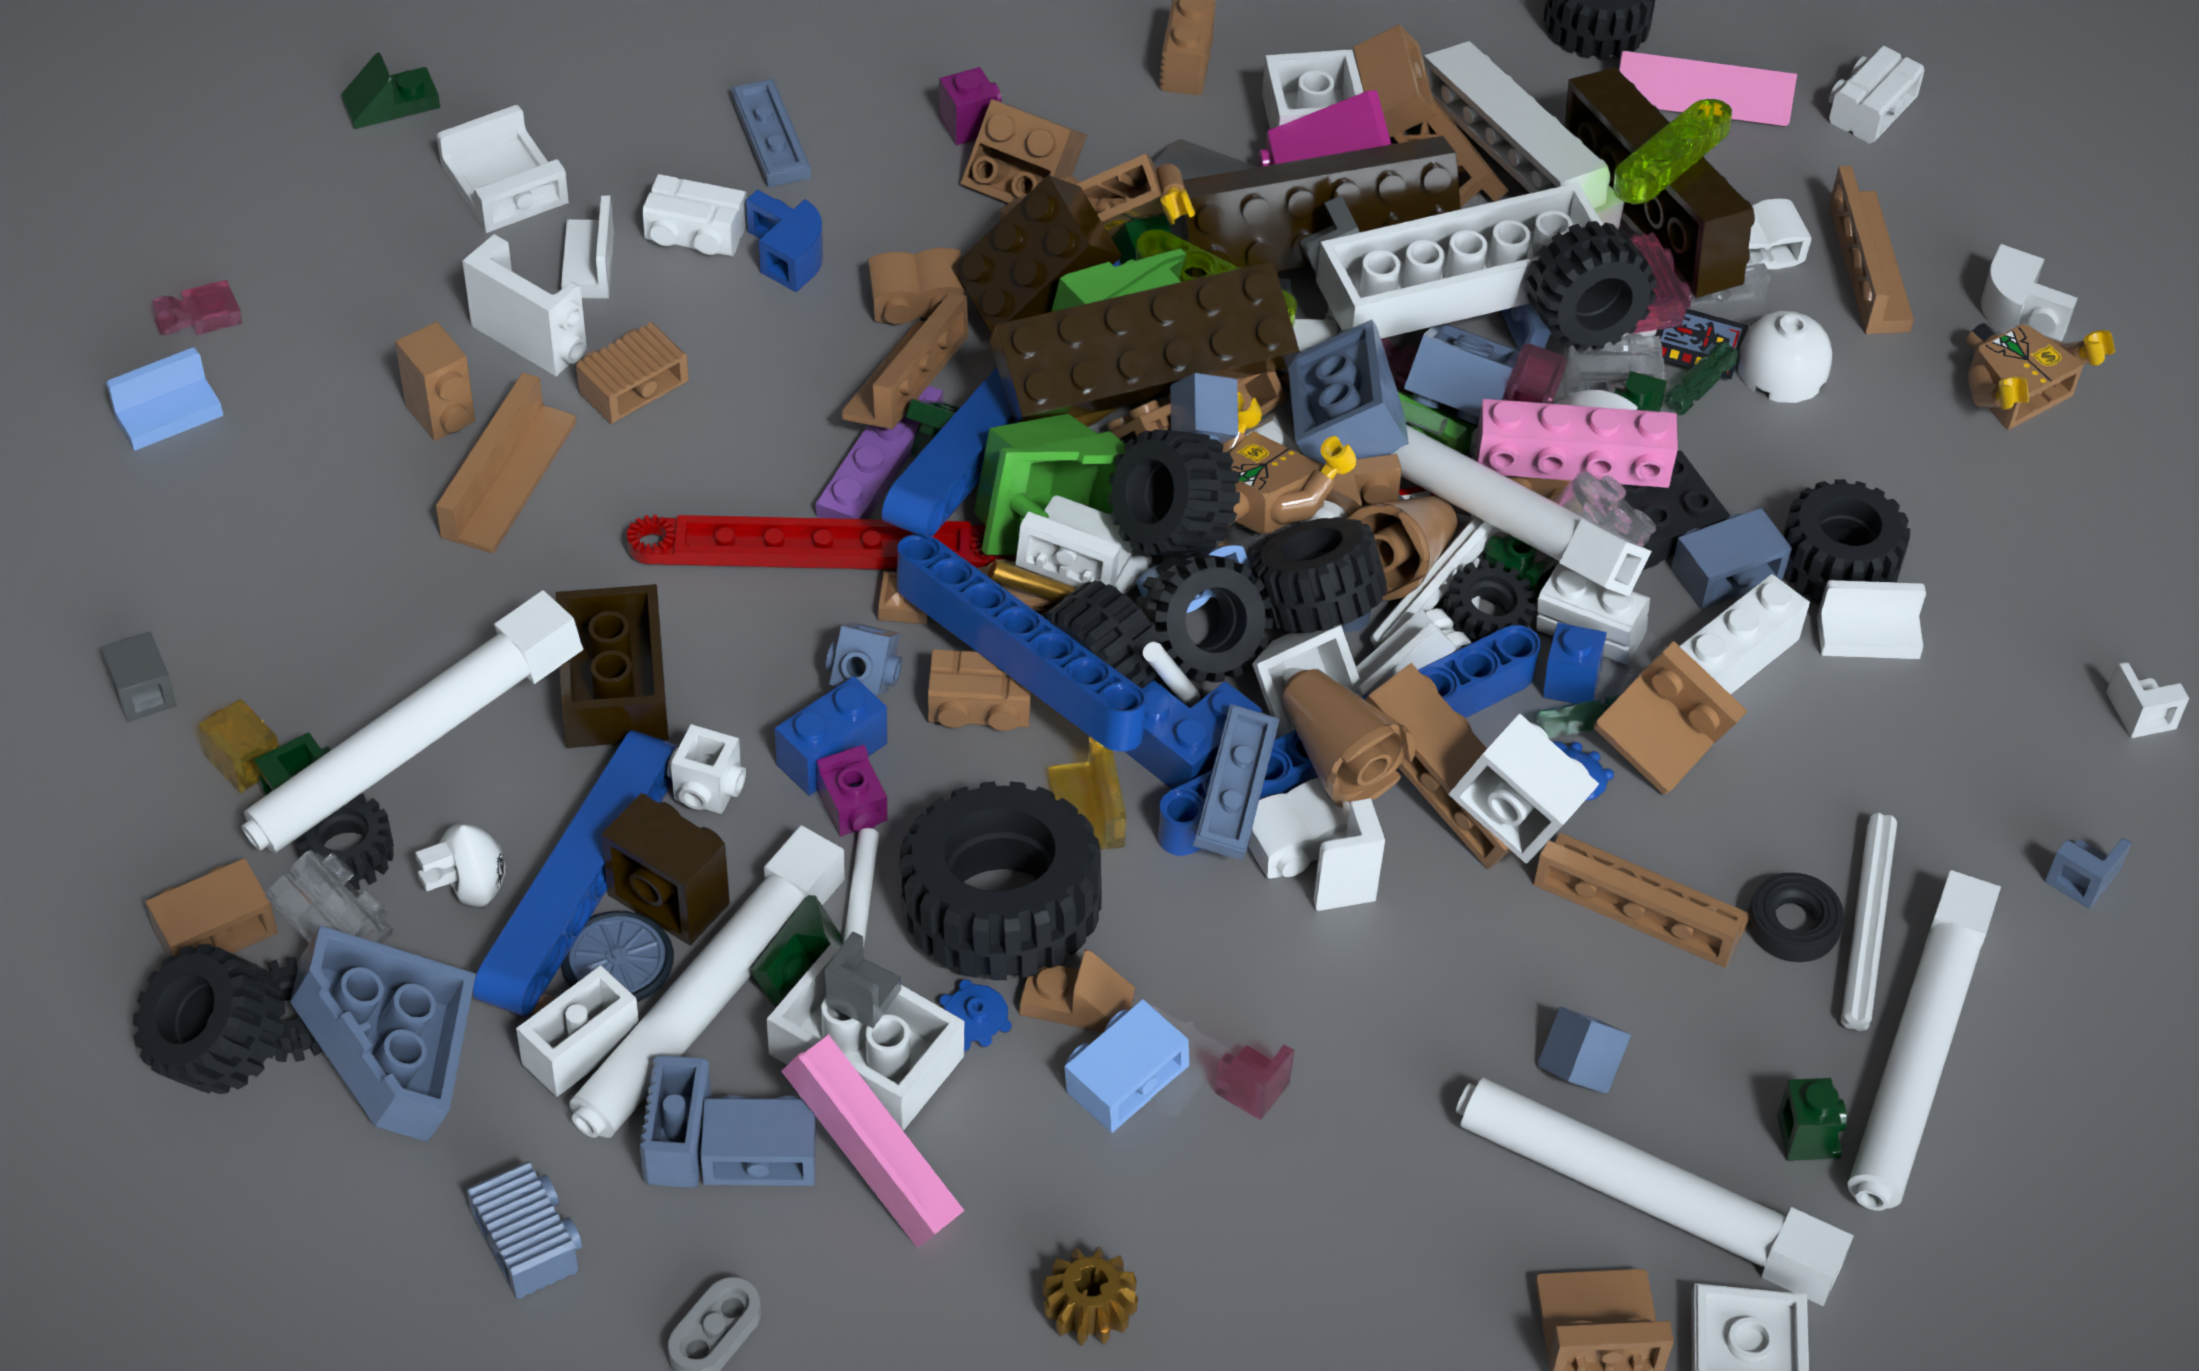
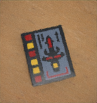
M1668 303L1650 357L1732 379L1740 354V346L1749 325Z

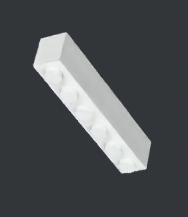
M1470 41L1424 55V65L1433 97L1449 117L1528 192L1535 193L1579 183L1594 209L1606 205L1607 185L1610 182V172L1606 163L1591 152L1579 138L1570 133L1556 117L1549 114L1538 104L1533 96L1527 94L1516 84L1511 76L1506 75L1487 55H1484Z

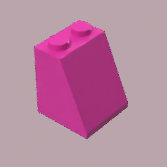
M1368 90L1268 130L1266 149L1259 150V167L1391 145L1377 90Z

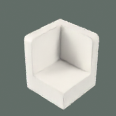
M2128 662L2117 664L2106 691L2130 738L2177 729L2189 700L2181 683L2159 687L2152 678L2138 680Z

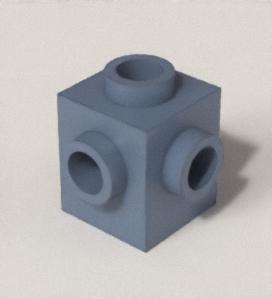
M855 622L842 625L838 642L833 641L831 643L826 658V671L832 672L829 685L838 687L855 676L875 696L888 692L890 685L895 686L901 672L902 657L896 656L900 633ZM862 659L866 664V668L862 664Z

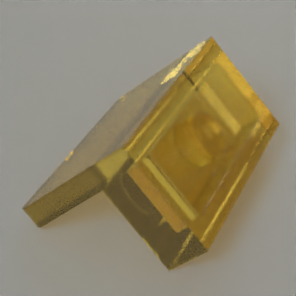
M1089 737L1088 762L1050 766L1048 769L1050 788L1055 794L1056 800H1060L1063 797L1078 808V815L1083 814L1094 828V836L1099 839L1101 850L1125 847L1127 816L1113 750L1102 746L1092 737Z

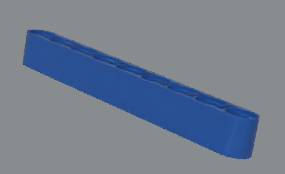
M1511 625L1455 651L1418 671L1428 676L1434 682L1440 696L1455 712L1467 718L1527 688L1532 683L1541 647L1540 639L1537 633L1528 627ZM1367 694V695H1365V696H1363V697H1361V698H1363V699L1365 700L1369 694ZM1296 730L1274 740L1259 800L1276 794H1287L1297 786L1319 778ZM1212 770L1170 790L1161 799L1157 840L1160 847L1166 852L1177 856H1185L1202 849L1192 845Z

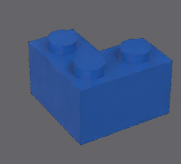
M1153 680L1142 689L1146 695L1142 743L1137 748L1124 752L1169 788L1174 789L1212 770L1230 704L1262 713V709L1226 681L1192 708H1189Z

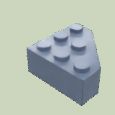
M320 925L300 958L290 1003L375 1127L425 1142L430 1140L450 1109L476 974Z

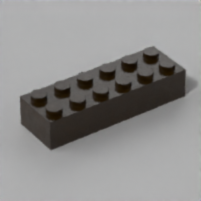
M1616 67L1568 79L1564 127L1575 137L1579 138L1599 159H1602L1608 166L1610 172V182L1608 185L1624 200L1621 218L1695 298L1744 285L1746 265L1750 260L1749 242L1751 227L1755 222L1754 208L1750 202L1745 200L1728 183L1727 179L1705 159L1703 154L1697 151L1681 132L1659 112L1658 108L1647 100L1634 83L1630 82Z
M1444 136L1185 179L1183 180L1185 190L1195 215L1191 218L1189 214L1179 217L1183 251L1186 253L1184 260L1185 268L1191 280L1197 279L1198 276L1206 277L1274 261L1276 271L1311 266L1300 242L1302 239L1332 226L1325 202L1342 195L1359 232L1461 210L1456 152Z
M1274 261L997 324L990 339L1013 424L1063 414H1070L1075 418L1168 396L1171 394L1170 385L1193 373L1241 379L1288 368L1300 352Z

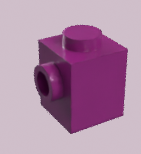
M981 67L939 78V118L956 146L977 140L991 99L1002 102L997 84L989 82Z

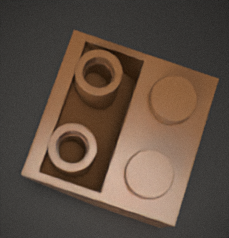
M991 99L960 184L1010 203L1020 196L1029 194L1047 175L1058 179L1072 177L1087 134L1012 105Z

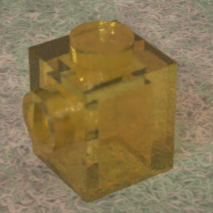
M242 699L237 700L224 709L215 711L208 719L198 724L205 756L240 794L258 783L253 759L279 747L277 735Z

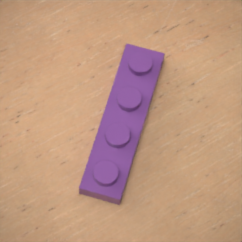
M928 386L918 399L943 402V390ZM906 413L894 429L867 425L816 502V516L820 518L868 519L909 457L920 422L907 418Z

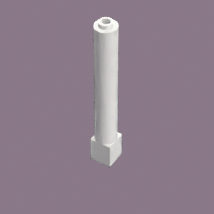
M1406 425L1409 444L1393 453L1398 455L1402 468L1401 477L1560 561V564L1593 582L1630 596L1652 551L1606 527L1587 520Z
M544 590L533 596L494 624L497 632L496 636L244 810L247 822L241 825V828L248 840L258 851L267 848L273 854H276L527 677L534 684L583 650L574 618Z
M802 825L795 831L765 865L764 881L571 1099L572 1121L581 1132L592 1138H597L598 1136L611 1138L649 1095L648 1088L651 1086L650 1078L652 1077L651 1069L654 1067L653 1059L659 1055L681 1057L752 975L751 968L808 895H815L823 905L845 880L843 848Z
M1953 870L1949 872L1848 1181L1850 1193L1865 1208L1880 1211L1896 1207L1902 1201L2001 886Z
M1482 1078L1477 1086L1468 1083L1456 1107V1113L1463 1116L1461 1121L1462 1128L1764 1267L1761 1278L1793 1293L1807 1294L1808 1300L1824 1306L1854 1237L1852 1234L1791 1207L1787 1216L1782 1215L1486 1078Z

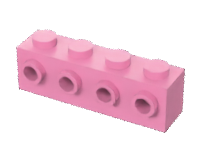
M1493 399L1482 400L1476 436V461L1503 476L1669 488L1678 450L1677 413Z

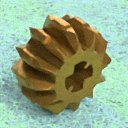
M1100 1246L1093 1252L1092 1257H1085L1075 1247L1071 1253V1262L1056 1258L1055 1263L1052 1265V1275L1046 1276V1279L1043 1281L1042 1294L1046 1299L1044 1301V1313L1047 1320H1056V1330L1060 1337L1069 1332L1076 1331L1077 1341L1082 1346L1088 1339V1335L1095 1334L1105 1345L1107 1340L1110 1339V1329L1124 1334L1129 1326V1316L1134 1315V1312L1137 1311L1138 1296L1134 1292L1136 1291L1137 1280L1134 1272L1124 1271V1261L1121 1255L1108 1261L1104 1260V1252Z

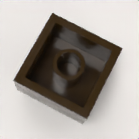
M641 792L601 833L608 896L632 911L654 920L666 932L687 945L692 946L730 905L725 842L710 828H700L681 817L679 812L666 802L658 803Z

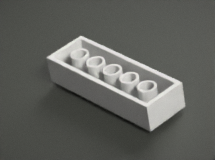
M1579 183L1569 184L1321 241L1316 282L1343 332L1373 319L1382 339L1530 304L1527 298L1529 292L1525 287L1526 278L1531 276V273L1528 271L1531 261L1538 260L1540 257L1537 254L1539 249L1543 245H1550L1553 242L1551 237L1558 232L1562 235L1569 232V227L1579 224L1582 228L1585 227L1588 221H1597L1601 226L1603 223Z

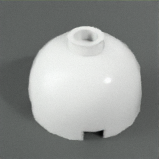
M1776 311L1766 314L1749 327L1744 337L1737 362L1738 375L1753 392H1755L1757 386L1761 390L1769 392L1768 399L1776 402L1797 403L1811 399L1819 393L1820 386L1826 383L1832 366L1831 341L1820 323L1808 315L1795 311Z

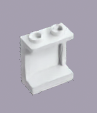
M519 105L502 109L443 130L437 134L441 167L485 233L569 203L565 169L558 159L550 162L546 160L526 131L523 111Z
M495 234L462 260L471 326L554 376L559 375L570 364L576 363L583 356L587 344L581 287L570 282L557 294L552 295L512 272L509 243Z

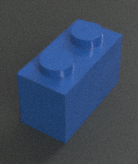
M855 676L851 677L775 727L777 766L808 796L812 795L817 791L816 760L861 745H865L868 756H870L887 744V706Z

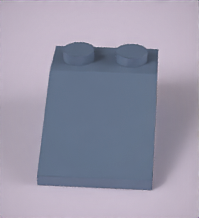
M1373 319L1299 352L1288 367L1295 442L1304 456L1321 464L1326 463L1320 449L1323 442L1331 436H1337L1343 447L1349 444L1355 453L1356 459L1391 455L1399 448L1409 444L1405 414L1377 326Z
M1447 323L1433 326L1423 335L1404 389L1413 392L1412 399L1420 404L1432 408H1439L1440 403L1458 409L1456 415L1459 418L1479 424L1482 400L1505 399L1524 352Z

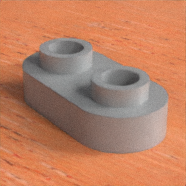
M728 1277L711 1285L669 1337V1359L674 1371H720L760 1322V1295L752 1283L742 1278ZM730 1309H737L742 1312L740 1316L735 1318H728L723 1315ZM698 1350L707 1353V1356L702 1359H691L689 1357L692 1352Z

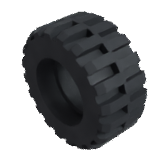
M995 781L984 782L980 784L978 789L969 790L967 786L957 789L951 793V798L946 801L942 797L926 808L927 816L921 813L911 824L909 833L902 840L900 847L899 872L904 922L908 932L914 936V942L927 955L933 953L934 961L950 970L954 966L959 967L961 974L973 978H978L979 974L991 975V980H1007V975L1020 974L1021 978L1035 976L1041 967L1054 968L1063 963L1066 953L1074 955L1086 943V936L1088 937L1094 932L1099 921V911L1102 909L1101 849L1099 839L1094 836V828L1083 814L1078 815V808L1063 797L1060 800H1056L1055 794L1052 791L1039 786L1036 790L1027 789L1025 783L1010 781L1009 786H996ZM999 869L1022 871L1038 878L1023 887L1005 891L984 890L964 883L977 874Z

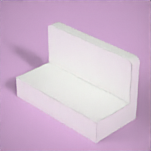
M601 195L599 220L567 219L561 288L563 289L570 282H574L581 287L582 298H609L614 241L611 195Z
M1828 581L1817 615L1821 655L1920 659L1923 650V640L1919 614L1926 596L1925 585L1921 583Z
M1420 609L1356 667L1362 683L1357 691L1363 697L1376 690L1410 663L1419 670L1453 653L1457 647L1435 622Z
M1371 798L1350 803L1346 838L1325 841L1320 846L1313 898L1317 911L1376 901L1385 838Z

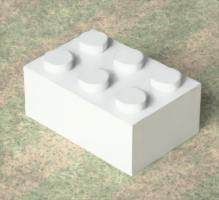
M830 944L767 1018L769 1055L788 1065L795 1056L802 1051L806 1052L829 1034L904 1131L963 1059L964 1021L901 985V991L874 1028L826 1006L825 968L839 950V948Z

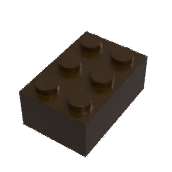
M1047 175L958 260L953 267L990 332L993 334L997 324L1052 312L1059 280L1064 275L1107 262L1114 265L1122 255L1082 188Z
M657 584L556 592V602L574 618L583 647L581 652L560 666L561 704L566 747L621 744L625 736L632 730L661 740H669Z

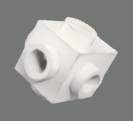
M691 724L679 748L673 751L667 768V776L672 778L674 800L682 802L692 809H706L722 814L731 796H739L746 778V768L741 767L739 738Z

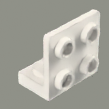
M1057 495L1052 497L1045 509L1049 519L1028 511L1020 525L1015 565L1076 588L1085 582H1093L1094 580L1102 581L1105 585L1115 586L1135 550L1130 547V541H1123L1119 536L1120 525H1113L1110 514Z

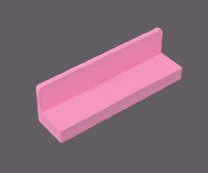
M1628 51L1620 52L1619 71L1630 82L1634 83L1647 100L1659 110L1787 126L1790 122L1797 74Z
M829 1034L806 1052L802 1051L795 1056L781 1071L917 1248L964 1212L958 1201Z

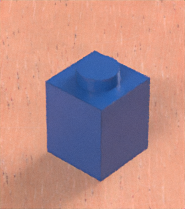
M1557 622L1547 661L1543 698L1588 707L1593 706L1602 670L1607 632Z

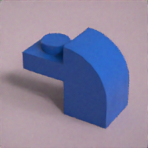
M757 189L746 199L748 233L759 238L760 273L797 293L818 273L822 266L823 234L820 213L806 199L792 209L783 201L774 199Z

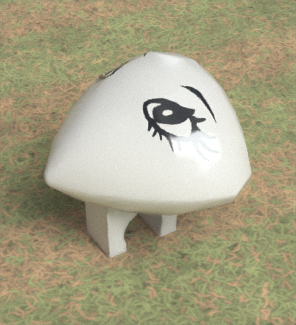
M458 823L451 826L444 833L439 844L415 852L416 859L422 868L421 871H418V878L426 891L451 884L461 903L476 908H485L494 901L500 891L507 871L501 846L486 831L468 823Z

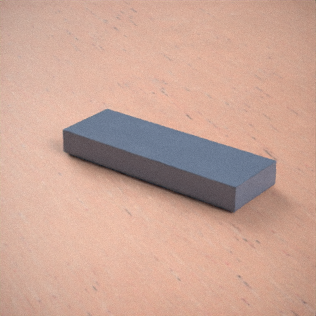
M774 79L731 87V99L767 187L811 179V167Z
M1230 704L1192 846L1243 860L1247 851L1280 718Z

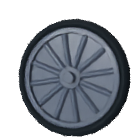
M611 911L598 914L588 920L561 967L564 978L572 987L601 965L635 996L636 1001L639 1002L650 997L665 983L673 966L674 950L669 936L654 920L638 913Z

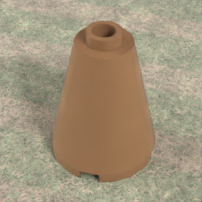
M1438 496L1369 504L1358 509L1347 518L1360 520L1362 524H1368L1371 527L1387 582L1386 595L1382 596V599L1388 601L1405 597L1422 584L1457 528V516L1453 507L1446 500Z
M1319 669L1302 670L1288 679L1282 695V704L1326 794L1336 806L1343 808L1342 802L1345 801L1351 803L1352 801L1370 798L1373 801L1397 783L1402 776L1396 769L1404 758L1411 764L1416 751V741L1405 726Z

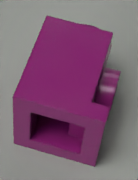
M865 745L816 760L817 792L839 837L856 831L859 832L863 828H874L876 825L888 821L887 795L868 759V751Z

